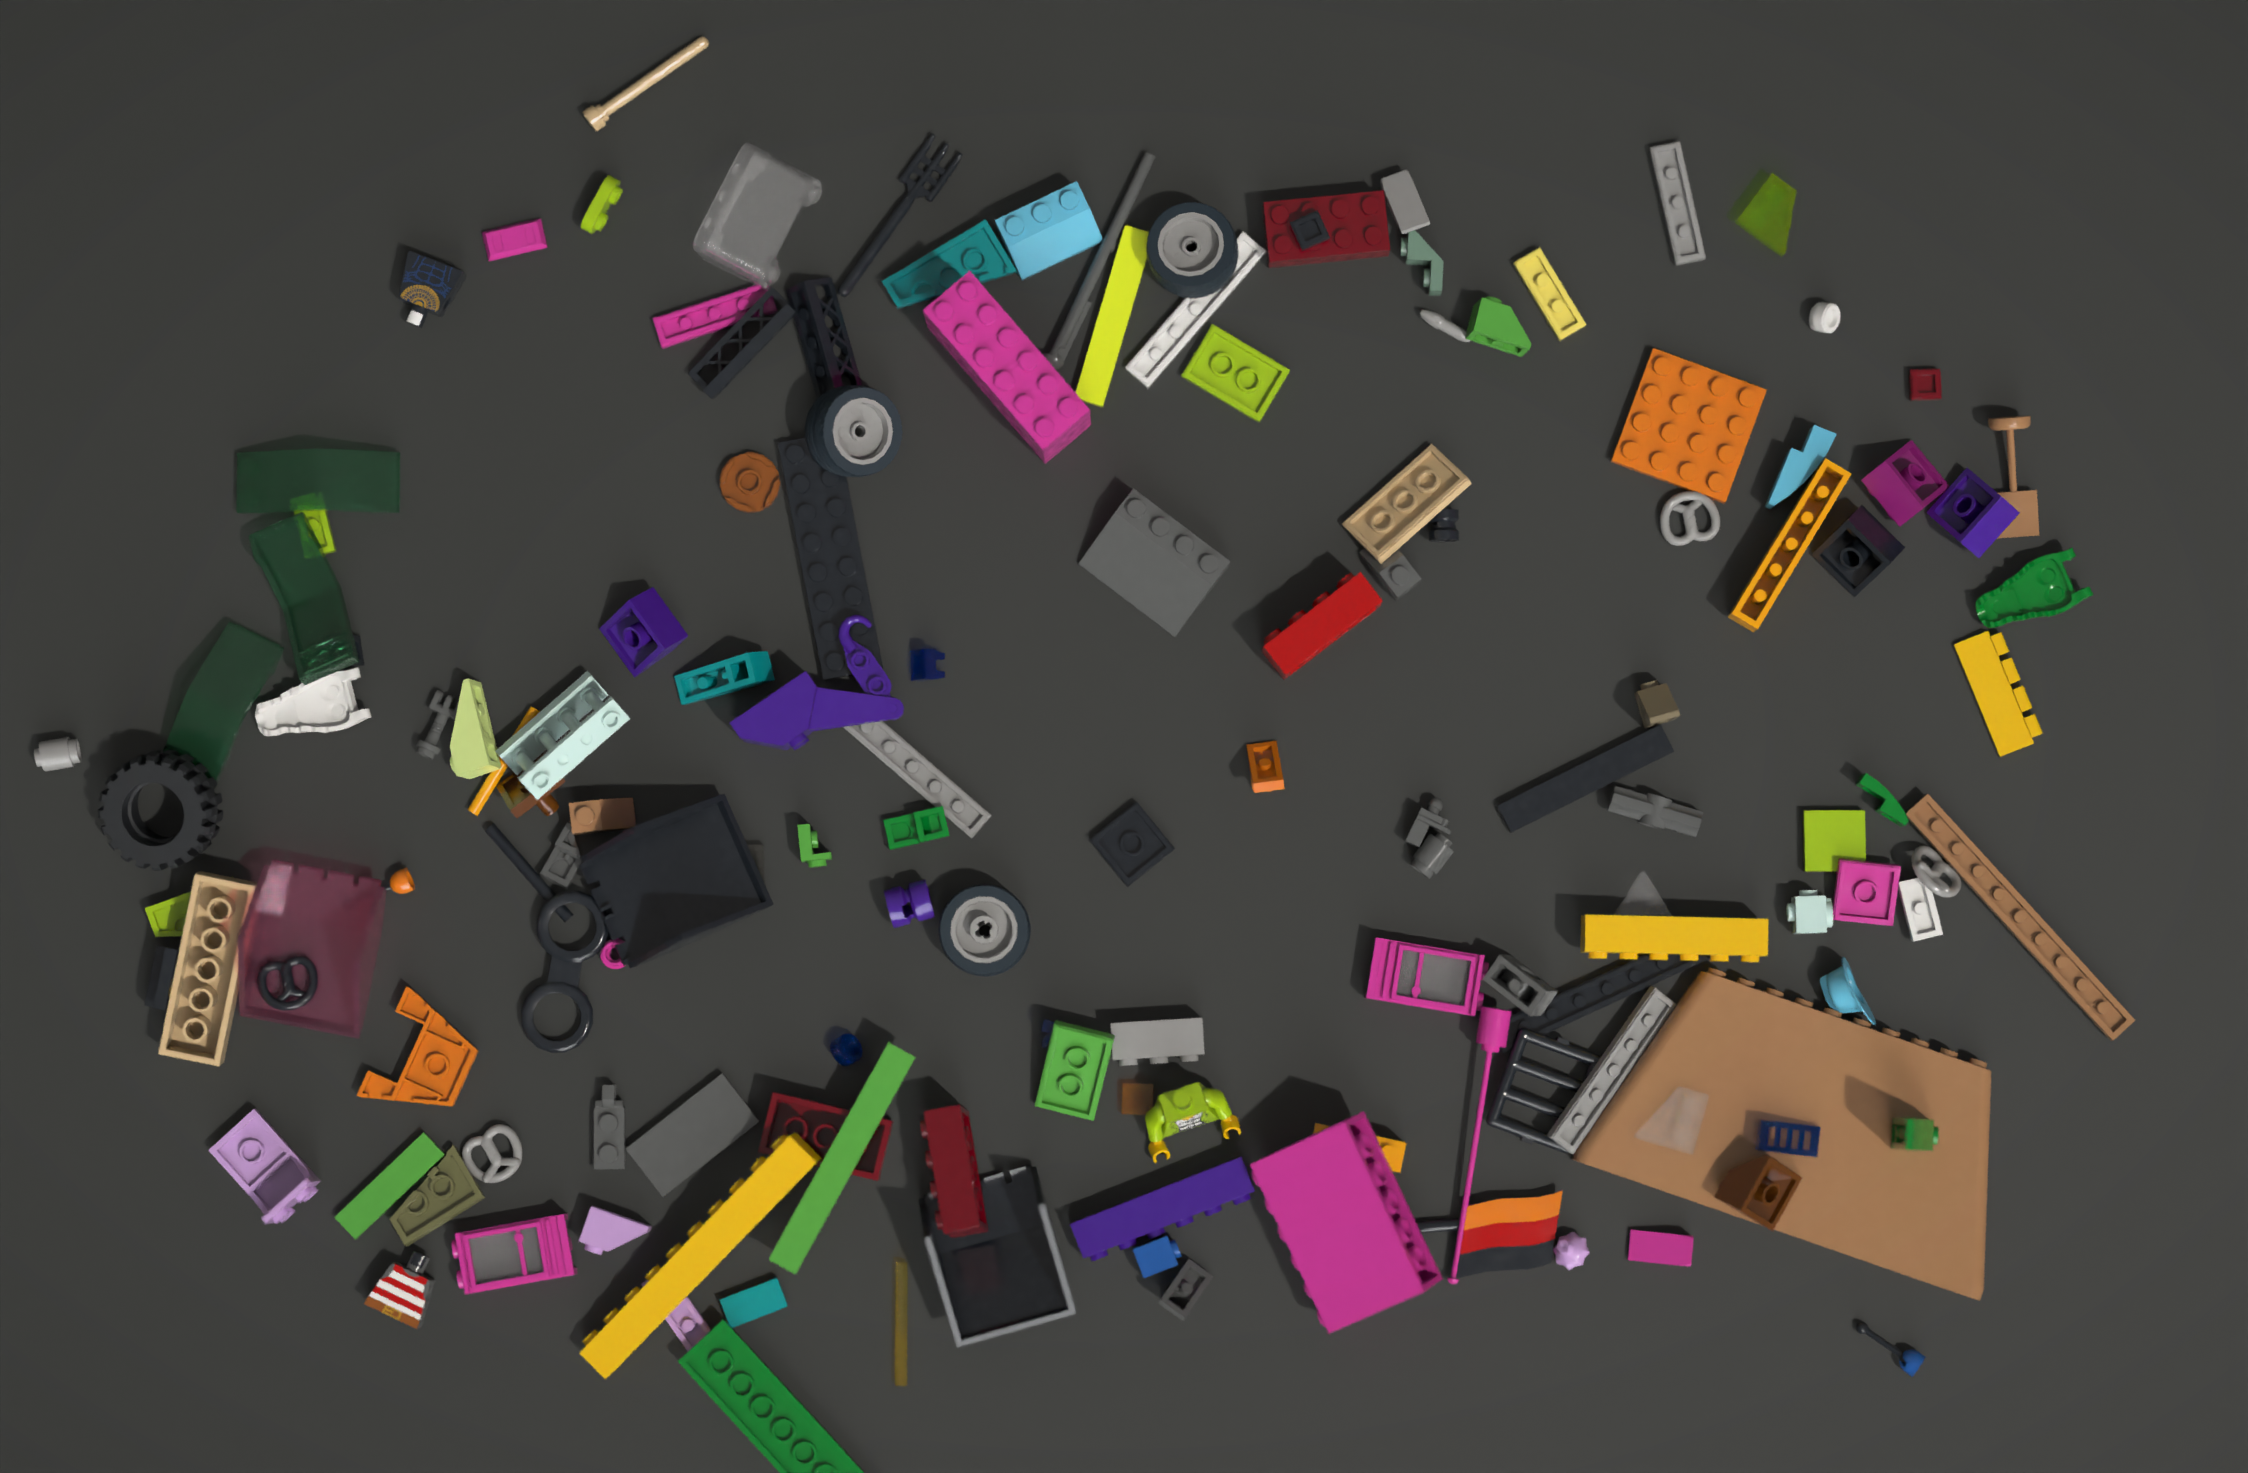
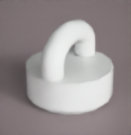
M1818 302L1812 308L1809 315L1810 327L1818 332L1832 333L1840 322V310L1833 303Z

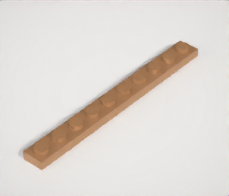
M1925 794L1905 813L1914 827L2110 1041L2115 1040L2135 1021L2128 1011L1929 794Z

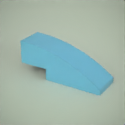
M1813 425L1809 430L1801 451L1791 448L1787 452L1765 504L1766 508L1771 509L1785 500L1810 477L1829 451L1837 435L1836 433Z

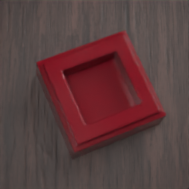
M1940 369L1909 370L1910 401L1942 399Z

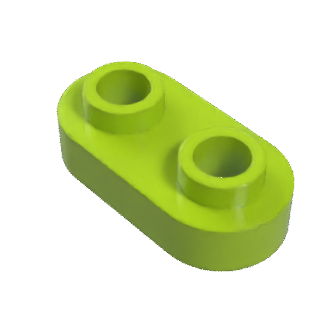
M610 175L605 178L582 220L581 229L593 234L596 230L601 231L608 220L606 212L610 204L615 205L622 194L623 189L619 187L620 180Z

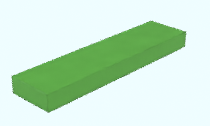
M423 1132L334 1218L355 1240L358 1239L446 1154Z

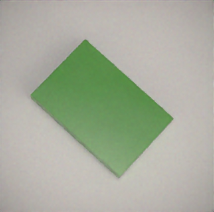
M1055 1020L1035 1106L1094 1121L1115 1035Z

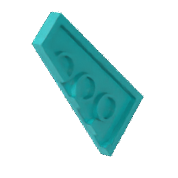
M984 220L886 278L882 283L899 309L941 296L969 271L982 284L1015 274L1017 270L988 222Z

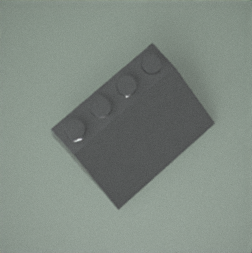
M1133 488L1088 549L1079 565L1175 637L1230 566V561Z

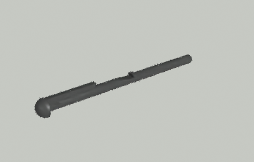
M1144 153L1050 353H1043V356L1055 370L1061 368L1064 364V360L1092 302H1088L1092 290L1102 272L1109 253L1114 251L1116 240L1156 158L1150 153Z

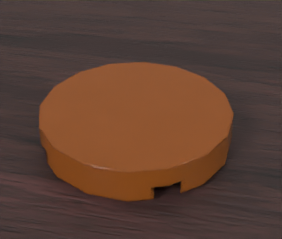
M754 452L740 454L730 459L722 469L719 480L721 493L727 503L736 510L746 513L761 512L771 506L778 496L781 485L779 472L773 462L764 455Z

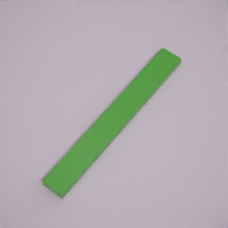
M888 1042L769 1258L770 1261L794 1274L798 1272L913 1064L915 1056Z

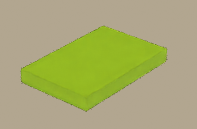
M1212 324L1181 377L1259 423L1290 373V370Z

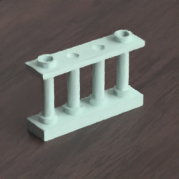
M588 671L495 751L516 775L522 770L525 771L518 779L537 800L630 719L612 697L603 703L608 694ZM593 709L594 712L580 723L579 721ZM570 729L571 732L557 743L556 741ZM547 749L548 752L545 753L535 763H533V761Z

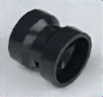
M1443 509L1430 520L1433 523L1432 529L1429 531L1430 542L1459 541V531L1455 525L1459 520V510Z

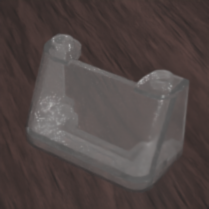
M746 142L739 150L693 242L694 251L704 261L768 291L770 285L776 283L781 272L776 256L802 206L808 207L811 203L815 204L819 200L822 192V183L813 176L760 147Z

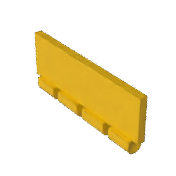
M1986 631L1954 644L1999 757L2034 744L2032 738L2043 734L2035 714L2025 718L2022 715V712L2031 709L2032 705L2024 686L2013 690L2010 684L2021 680L2012 657L2004 661L1999 659L2000 655L2009 652L2002 632L1990 636L1989 632Z

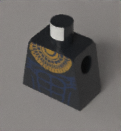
M409 251L399 292V299L411 306L405 322L422 328L428 313L442 317L467 277L462 270Z

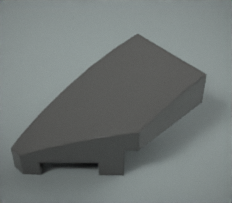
M568 822L540 872V877L565 890L569 888L579 869V865L582 864L580 851L574 834H572L571 824Z

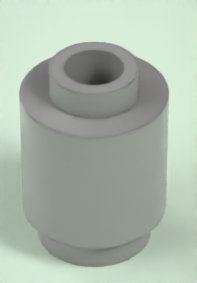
M69 737L42 741L39 742V748L34 749L37 767L42 766L44 772L74 767L75 763H81L82 761L78 739L70 740Z

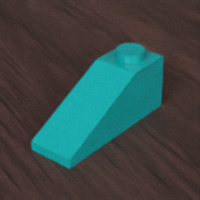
M768 651L748 652L674 676L681 705L749 689L775 680Z

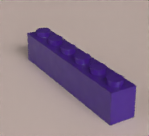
M1240 1156L1072 1222L1070 1226L1083 1259L1090 1257L1092 1262L1107 1256V1249L1118 1245L1119 1249L1123 1250L1136 1245L1135 1238L1147 1234L1148 1239L1164 1234L1166 1233L1164 1227L1175 1223L1177 1228L1192 1223L1194 1222L1192 1216L1203 1211L1206 1217L1223 1210L1221 1204L1231 1200L1234 1205L1251 1199L1249 1193L1255 1190L1244 1161Z

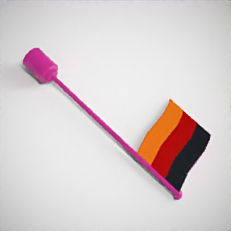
M1481 1006L1476 1043L1481 1044V1050L1487 1052L1451 1277H1447L1450 1284H1457L1459 1282L1457 1278L1483 1272L1528 1270L1545 1266L1552 1261L1563 1190L1539 1197L1498 1198L1468 1205L1492 1053H1499L1500 1047L1506 1048L1512 1011Z

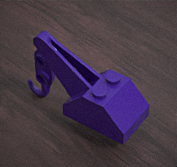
M852 615L841 623L838 633L840 642L844 647L847 666L866 694L818 688L805 671L731 721L730 724L738 736L746 743L784 750L792 748L795 751L809 742L807 736L813 731L901 718L904 713V706L899 699L891 696L892 685L890 679L873 654L855 642L849 634L850 627L855 623H862L868 628L872 626V623L866 617Z

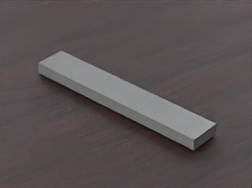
M883 721L843 727L933 806H943L945 816L970 838H973L992 816Z
M1650 986L1547 1134L1550 1139L1567 1152L1574 1154L1677 1004L1657 988Z

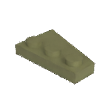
M454 1145L446 1152L447 1155L429 1172L428 1177L419 1188L411 1193L390 1218L405 1246L411 1245L486 1198Z

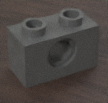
M1499 955L1483 978L1486 983L1529 1016H1541L1558 992V990L1512 955Z

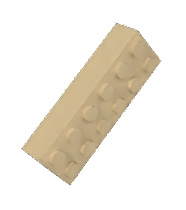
M203 871L195 874L158 1054L220 1066L224 1062L260 883Z

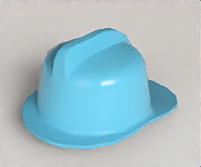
M1842 957V966L1820 979L1825 999L1831 1008L1841 1013L1863 1011L1869 1021L1875 1025L1874 1015L1856 985L1849 963L1845 957Z

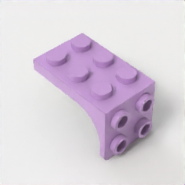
M253 1109L208 1150L257 1204L264 1215L262 1220L265 1224H277L286 1221L295 1212L293 1206L296 1203L308 1201L318 1191L315 1186L321 1182L257 1109Z

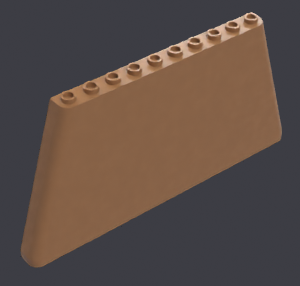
M1709 967L1708 972L1700 971L1670 1016L1572 1156L1571 1160L1758 1224L1714 1198L1729 1170L1761 1156L1768 1155L1802 1177L1774 1230L1978 1301L1981 1300L1984 1291L1991 1100V1071L1986 1069L1987 1063L1974 1058H1970L1969 1062L1957 1059L1958 1053L1940 1048V1051L1936 1052L1928 1049V1042L1916 1038H1911V1041L1907 1042L1899 1039V1032L1887 1028H1882L1881 1032L1870 1029V1022L1858 1018H1853L1852 1022L1841 1019V1012L1829 1008H1824L1823 1012L1812 1009V1002L1800 998H1795L1794 1002L1783 999V992L1768 987L1765 992L1754 989V982L1739 977L1734 982L1725 979V972ZM1892 1118L1934 1120V1126H1938L1939 1136L1937 1145H1933V1151L1891 1149Z

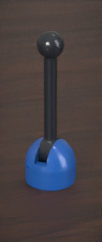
M1859 1322L1856 1325V1331L1859 1334L1868 1335L1899 1357L1901 1369L1911 1377L1914 1376L1926 1356L1913 1349L1902 1352L1868 1329V1325L1865 1322Z

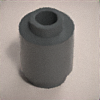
M1439 832L1436 836L1429 834L1412 856L1414 860L1410 865L1423 876L1430 879L1433 874H1438L1454 853L1450 848L1453 843Z

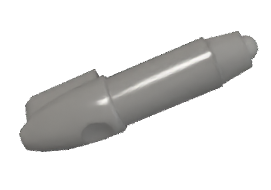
M1421 310V318L1434 328L1442 330L1457 340L1465 343L1470 342V340L1465 339L1467 332L1436 312Z

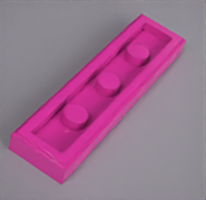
M768 281L653 318L662 348L734 326L770 289ZM773 296L764 304V316L777 312ZM760 309L752 317H760Z

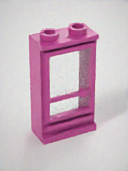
M1376 937L1374 938V951L1369 969L1370 975L1365 998L1475 1016L1476 1010L1481 1011V1006L1483 1005L1484 993L1479 992L1481 980H1483L1488 972L1489 963L1484 962L1485 955Z
M568 1214L456 1233V1240H452L451 1245L454 1258H459L461 1270L457 1271L459 1288H464L465 1294L578 1274L577 1268L573 1266L571 1255L573 1245L571 1238L568 1237L566 1225Z

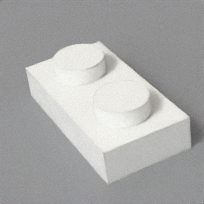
M1919 878L1899 882L1898 890L1911 941L1914 942L1943 935L1933 892Z

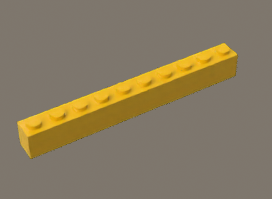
M796 1132L789 1137L783 1134L771 1146L774 1150L772 1155L768 1159L762 1156L750 1168L753 1174L746 1181L740 1178L730 1188L729 1191L733 1195L725 1203L720 1199L708 1211L711 1218L704 1225L699 1221L687 1233L690 1239L683 1246L680 1243L676 1244L668 1252L666 1257L669 1261L662 1268L657 1264L645 1276L649 1282L642 1289L636 1286L624 1298L627 1304L620 1311L615 1308L603 1320L607 1325L600 1332L594 1329L582 1341L586 1347L579 1354L603 1378H608L821 1159Z

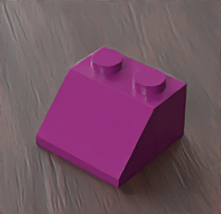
M1912 440L1862 479L1868 492L1880 502L1887 515L1899 527L1950 487Z

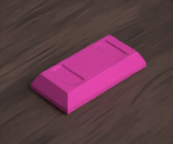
M541 218L482 232L488 261L548 248Z

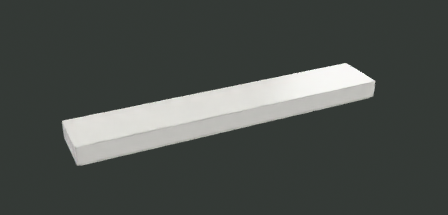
M1242 232L1237 238L1238 261L1234 274L1222 289H1219V291L1207 297L1196 299L1186 297L1125 367L1130 374L1147 388L1152 385L1266 253V250L1246 233Z

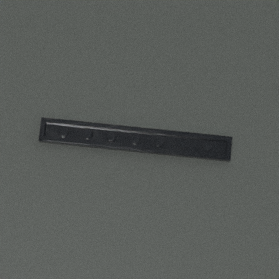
M1645 954L1636 960H1632L1556 995L1541 1016H1529L1524 1011L1512 1015L1506 1048L1500 1047V1050L1503 1054L1512 1049L1517 1032L1521 1028L1545 1035L1710 959V955H1698V961H1680V955H1668V960H1649L1650 954Z

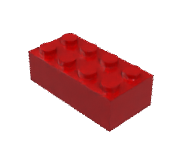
M1352 572L1346 575L1337 583L1336 588L1338 590L1331 595L1328 591L1324 592L1313 601V609L1307 613L1302 609L1288 620L1289 627L1283 632L1277 628L1264 638L1265 641L1263 642L1265 645L1262 652L1283 680L1381 606L1383 600L1361 572L1356 576Z

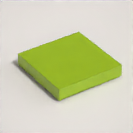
M1865 810L1803 811L1804 872H1837L1839 858L1866 861Z

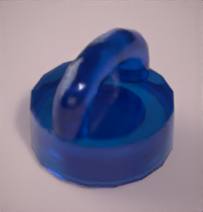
M843 1034L830 1044V1050L834 1059L842 1066H850L862 1057V1046L859 1040L852 1034Z

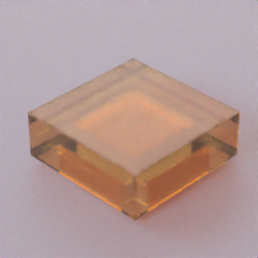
M1123 1083L1122 1114L1146 1115L1153 1107V1084Z

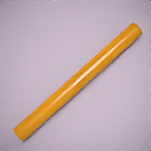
M530 706L514 734L540 711ZM501 757L499 759L502 769L489 773L467 809L477 816L508 767Z

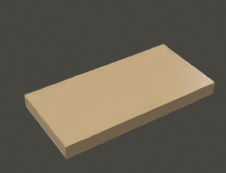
M1431 444L1347 518L1342 525L1382 564L1472 483L1466 475Z

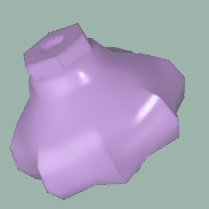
M1571 1232L1566 1236H1560L1556 1246L1553 1248L1556 1255V1263L1565 1266L1568 1270L1575 1266H1582L1585 1257L1589 1254L1586 1238L1579 1237L1575 1232Z

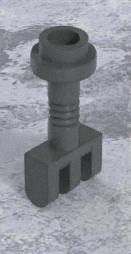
M440 690L436 691L429 706L431 711L437 713L431 726L432 728H430L425 741L418 740L416 744L418 747L416 753L431 760L434 759L435 755H439L441 749L436 747V744L448 718L455 720L459 703L458 701L455 709H452L451 706L455 697L448 695L444 704H440L444 693Z

